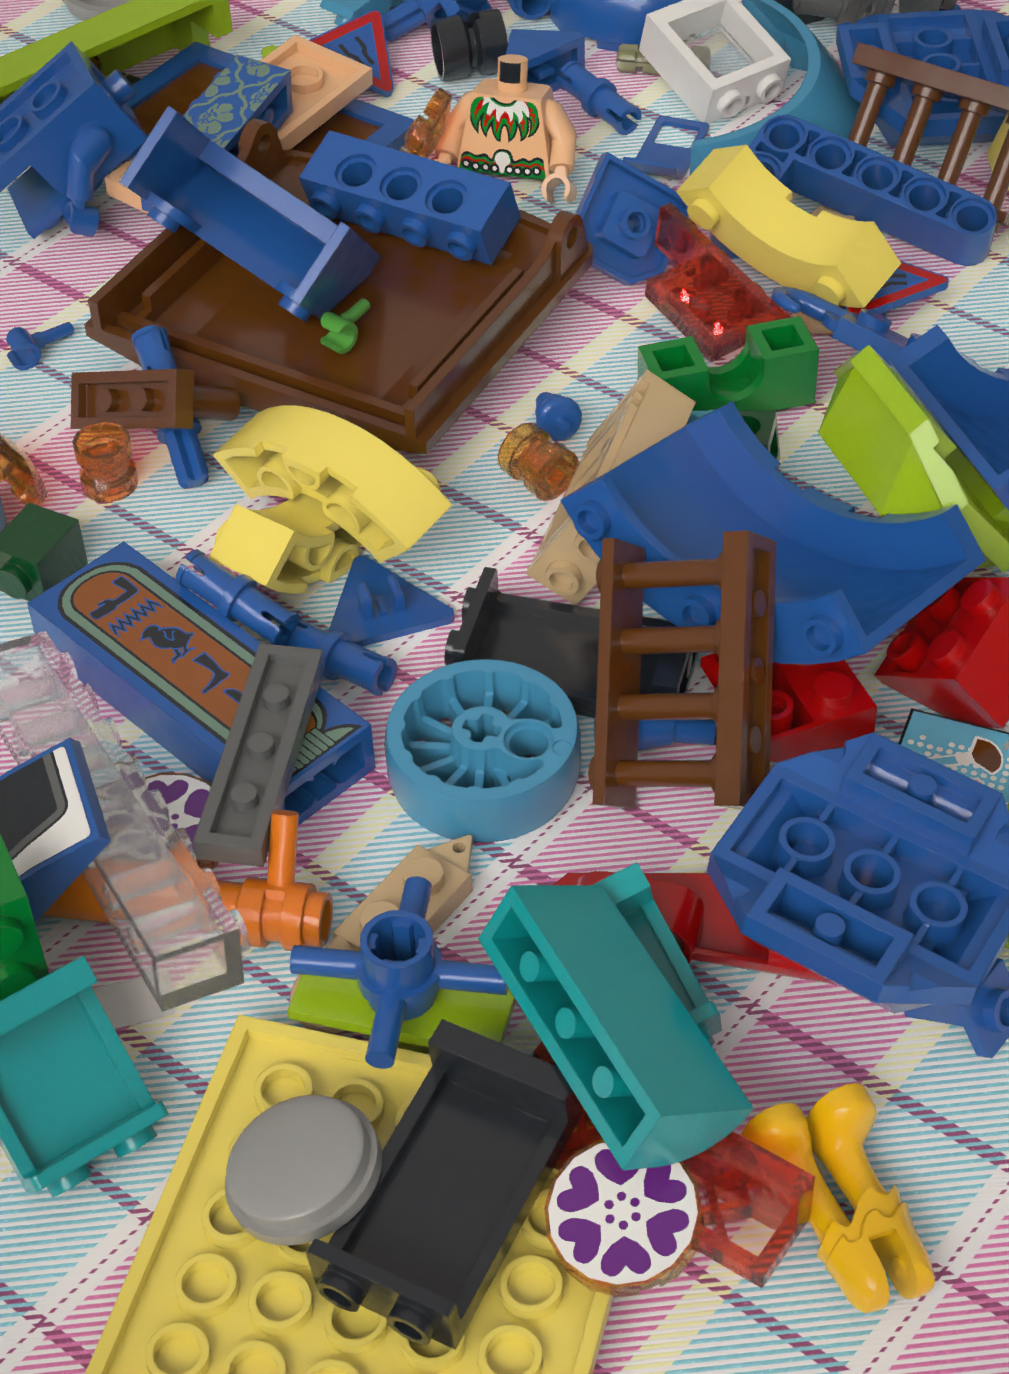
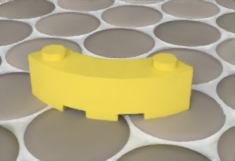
M748 145L713 149L676 191L687 205V213L690 219L700 228L709 230L720 242L747 264L782 286L809 292L836 306L864 308L901 265L900 260L874 221L850 220L824 210L815 217L791 203L793 198L792 191L763 166Z
M281 405L267 408L257 413L213 454L214 458L250 499L260 496H279L294 500L300 493H303L321 501L325 516L358 540L379 563L409 550L452 506L449 500L441 493L438 481L429 471L415 467L385 442L355 424L328 412L309 407Z
M300 493L294 500L289 499L282 504L263 510H251L236 504L229 519L218 529L215 545L208 558L241 575L245 574L256 582L277 592L296 594L307 592L308 584L321 579L330 584L345 575L350 570L354 558L359 556L358 548L362 544L345 529L325 516L321 501Z

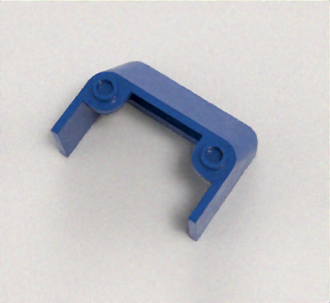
M170 106L167 107L119 181L152 205L151 210L147 214L149 217L174 234L182 225L282 293L284 296L278 304L305 323L311 314L321 320L325 312L331 311L371 274L382 257L343 222H340L339 225L333 223L211 141Z

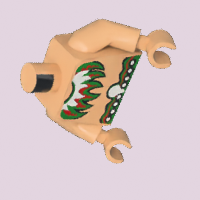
M514 54L502 55L498 57L497 79H483L473 91L464 93L446 118L435 148V154L438 158L433 160L448 165L458 161L457 167L474 172L544 180L541 185L542 196L550 204L554 200V189L560 184H565L564 199L566 202L572 203L576 199L577 189L574 183L568 179V175L574 171L576 130L561 103L554 100L553 90L549 85L527 83L528 58Z

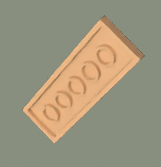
M297 35L292 36L260 60L261 62L291 70L293 113L277 131L283 150H291L373 85L371 67ZM131 159L105 177L107 195L148 214L149 212L142 210L141 197L119 182L133 161Z

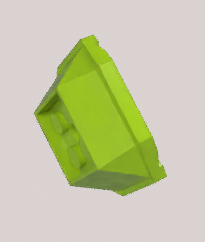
M870 345L851 355L833 371L838 377V381L818 434L881 517L888 513H924L957 504L986 558V561L977 568L997 566L1005 573L1009 569V510L971 466L901 377Z

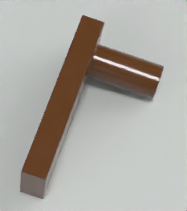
M155 369L73 372L71 375L70 429H193V419L229 422L235 420L240 412L241 400L237 390L232 387L194 384L195 370Z

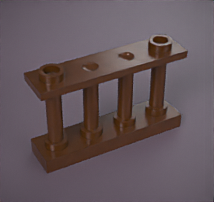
M858 43L852 63L866 71L864 80L868 81L848 140L867 147L887 89H893L896 81L911 85L913 87L910 94L915 97L892 159L911 166L934 103L939 104L942 95L960 100L958 109L962 110L937 177L956 186L981 118H987L989 111L993 110L1008 115L1005 123L1009 125V87L867 44ZM1009 129L983 196L996 209L997 221L994 231L996 234L1000 225L1009 227V213L1000 211L1009 189Z
M749 530L723 532V551L718 555V558L645 562V548L616 538H603L602 558L596 569V582L600 591L595 750L588 770L589 783L593 790V805L636 809V787H711L715 793L714 806L742 810L770 772L777 541ZM719 585L721 589L720 619L715 625L642 628L644 588ZM716 652L719 656L718 686L714 692L640 694L641 654ZM639 720H714L717 724L716 754L711 760H637Z

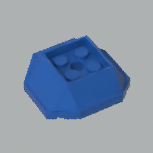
M963 9L891 13L888 15L875 14L861 18L854 24L846 22L837 25L836 45L849 94L860 104L868 81L864 80L866 71L852 63L859 42L1009 87V16L999 12ZM898 81L895 82L893 89H887L875 122L891 148L897 146L915 97L910 94L913 86ZM942 95L940 103H934L919 146L950 144L962 110L958 109L960 100ZM990 110L987 118H981L972 143L993 142L1006 114Z
M874 732L846 741L844 748L814 751L776 763L710 853L707 873L743 935L893 1014L931 1004L971 1005L1009 940V812L1003 793Z

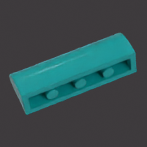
M510 886L478 940L621 1169L624 1171L661 1167L684 1161L712 1147L735 1130L749 1116L754 1107L603 886Z

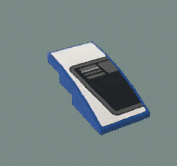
M67 738L0 776V834L27 894L35 923L111 842L81 743L72 738Z

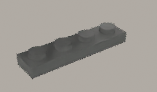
M259 643L193 839L196 859L264 867L269 852L271 812L281 810L325 669L323 650Z

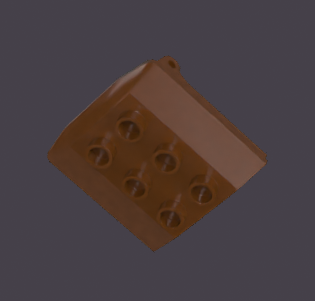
M261 119L250 120L245 125L240 136L237 158L310 206L299 176L313 156V153L283 150L276 128L271 122ZM519 210L521 218L492 265L472 259L469 261L460 260L449 252L426 245L423 247L414 246L403 238L383 232L371 233L357 224L335 218L331 220L333 223L339 225L340 222H343L382 256L371 274L330 311L340 316L362 298L370 303V309L354 323L358 328V337L355 345L347 353L339 354L320 343L321 337L326 336L329 330L322 327L319 318L311 314L305 323L278 304L284 296L282 293L180 225L175 234L167 228L163 230L88 299L91 318L84 326L86 336L140 366L138 354L131 340L132 334L150 325H157L159 328L164 327L168 332L170 347L178 369L195 370L194 384L232 387L236 389L240 396L241 407H247L258 412L281 405H296L317 409L355 424L382 440L394 450L427 455L593 265V246L586 238L581 216L566 210L557 213L552 223Z

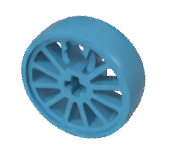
M491 659L469 660L446 665L427 673L413 682L399 696L389 714L385 731L384 747L387 776L398 803L409 817L422 827L440 836L454 840L471 835L472 842L474 843L498 842L523 836L542 827L552 820L568 803L580 773L581 732L575 710L568 696L554 681L544 674L513 662ZM500 710L508 711V712H510V713H509L508 715H506L505 713H503V712L500 711ZM448 718L453 726L451 728L439 721ZM418 739H422V740H424V741H426V742H420V741H417V740H418ZM524 755H536L537 757L525 758V757H522V756H524Z

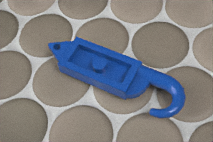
M777 287L771 295L773 303L793 314L801 312L821 322L827 329L834 332L832 338L858 351L870 345L891 367L892 365L888 358L922 336L911 333L910 337L907 338L890 330L892 322L876 312L861 309L860 314L851 313L814 294L793 287Z

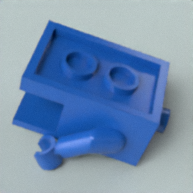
M72 41L0 104V192L7 187L25 229L33 239L44 230L57 226L63 218L69 225L72 233L93 237L99 224V210L96 207L85 205L86 201L93 198V193L101 186L105 176L120 163L130 161L137 155L142 144L148 138L128 103L137 94L135 88L117 69L106 77Z

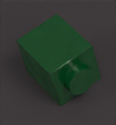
M28 503L0 533V591L15 599L31 601L88 564L79 519Z

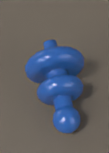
M542 392L537 396L535 416L536 427L539 433L547 440L555 442L565 441L572 437L578 431L582 422V412L578 403L569 397L549 392Z

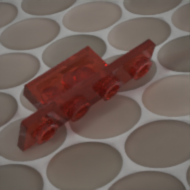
M667 203L660 207L654 244L676 267L647 280L645 297L685 337L693 336L700 352L710 362L743 347L746 341V326L791 318L765 294L759 284L753 282L731 261L726 252L715 246L690 218L685 217L672 203Z

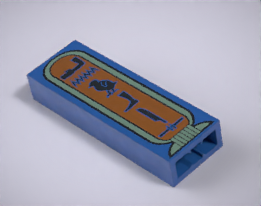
M123 541L27 603L37 646L212 786L252 663L261 642L230 619L218 614L215 608L188 588L176 583L172 576ZM320 686L281 809L298 812V826L376 768L371 724Z

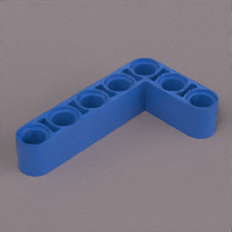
M777 115L770 118L762 126L749 146L763 166L792 192L844 215L854 216V219L858 221H874L879 230L958 265L975 266L982 263L989 255L997 221V212L992 203L983 197L791 115ZM710 232V245L714 252L729 259L740 258Z

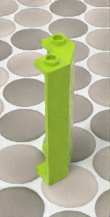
M131 0L0 57V104L71 41L106 77L116 69L123 71L174 47L182 51L195 41L210 46L208 33L218 39L233 32L229 0Z

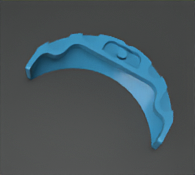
M742 0V5L791 58L789 66L794 69L807 71L804 81L787 103L764 119L733 132L694 141L690 151V175L713 149L748 145L749 147L762 126L770 118L777 115L795 116L846 139L849 137L860 103L849 94L842 65L799 17L774 0Z

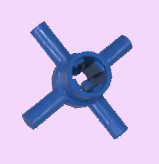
M414 876L405 881L399 910L386 911L376 915L365 924L360 934V951L294 945L291 951L290 972L292 974L357 980L363 997L368 1001L372 1010L375 1011L365 1060L369 1065L379 1069L391 1068L394 1065L403 1021L412 1020L426 1013L433 1006L439 989L506 996L508 993V986L495 965L442 960V954L433 941L432 929L425 920L432 892V884L423 877Z

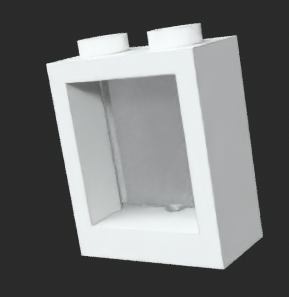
M682 0L646 15L639 47L642 55L699 121L708 124L722 118H731L746 108L775 99L782 93L791 58L739 0Z

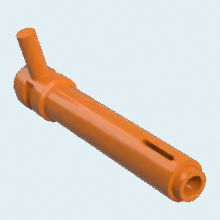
M275 810L271 812L267 878L248 877L244 883L87 866L42 916L237 938L238 943L242 946L266 948L270 942L281 943L282 949L285 951H292L294 945L321 948L326 946L332 925L333 899L329 892L317 891L313 883L295 882L299 813L289 810Z

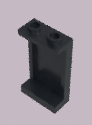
M484 567L477 587H468L462 605V625L460 630L452 629L448 635L444 655L445 666L462 661L482 659L503 660L527 666L554 681L568 696L576 715L595 718L600 609L501 593L498 589V570L496 568ZM644 616L642 619V628L676 626L668 620ZM699 653L641 654L640 694L687 693Z
M442 1019L428 1042L432 1067L382 1151L381 1173L372 1195L363 1208L349 1222L334 1232L328 1243L314 1239L306 1252V1256L317 1291L335 1306L350 1312H356L362 1306L386 1317L387 1323L394 1331L412 1342L427 1345L433 1339L456 1350L581 1118L583 1109L558 1066Z

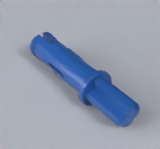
M150 325L132 334L131 340L138 354L142 370L178 369L166 328ZM193 419V429H159L156 434L158 441L167 445L178 483L184 489L202 486L209 479V470L198 439L202 426L197 419Z

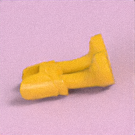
M852 1083L833 1089L820 1098L810 1110L807 1118L804 1116L801 1108L791 1102L776 1104L763 1110L744 1127L740 1135V1143L751 1162L768 1176L778 1181L803 1213L821 1244L817 1252V1258L826 1265L825 1269L838 1284L852 1306L866 1314L884 1309L888 1305L889 1285L885 1270L893 1286L905 1299L919 1298L930 1292L934 1288L935 1280L930 1257L913 1225L908 1203L902 1202L896 1184L889 1193L886 1191L869 1163L864 1149V1141L876 1122V1105L864 1085ZM813 1153L825 1165L854 1209L851 1222L825 1183L815 1163Z

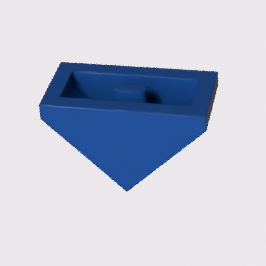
M512 29L506 55L514 54L527 57V83L549 85L554 92L561 89L557 84L558 75L563 76L569 82L572 81V79L560 71L566 63L576 60L585 68V35L574 31Z

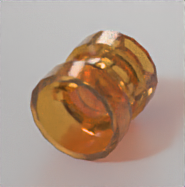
M103 421L85 426L75 434L72 441L76 462L81 466L79 476L82 491L89 499L96 502H115L128 497L136 490L138 477L135 462L130 458L133 451L129 431L124 426L115 422Z
M529 422L517 426L506 436L498 452V465L511 478L518 481L523 480L526 489L535 497L543 501L554 500L566 491L578 466V458L565 445L559 442L552 443L549 433L539 425Z

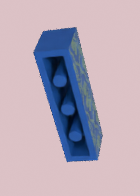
M236 55L222 72H218L215 75L212 83L201 96L191 102L183 117L211 141L237 157L239 154L238 142L245 125L250 120L261 119L271 122L276 131H278L293 113L291 70ZM141 198L142 210L149 212L152 205Z

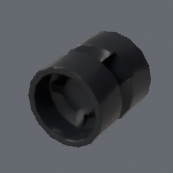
M499 9L471 12L468 21H464L459 15L433 18L431 20L432 52L437 74L442 82L468 78L471 69L475 68L481 75L497 73L498 57L506 55L508 46L505 24Z

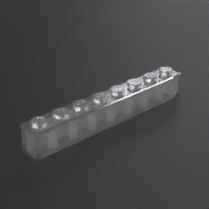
M46 631L1 643L0 736L17 765L67 738L80 741L111 842L81 874L161 1011L164 1012L243 984L242 952L250 949V941L242 916L236 909L227 911L222 903L218 882L209 867L200 869L197 865L193 846L187 832L182 827L174 829L171 825L169 812L162 794L158 789L149 791L139 759L135 753L125 754L123 751L120 735L113 719L110 717L103 719L101 717L92 687L89 684L80 685L78 682L76 668L69 652L64 651L60 653Z

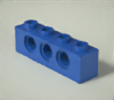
M330 130L299 176L310 207L329 220L337 218L351 222L368 232H383L397 236L414 246L423 247L426 245L449 252L452 256L464 261L472 259L492 265L521 218L510 182Z

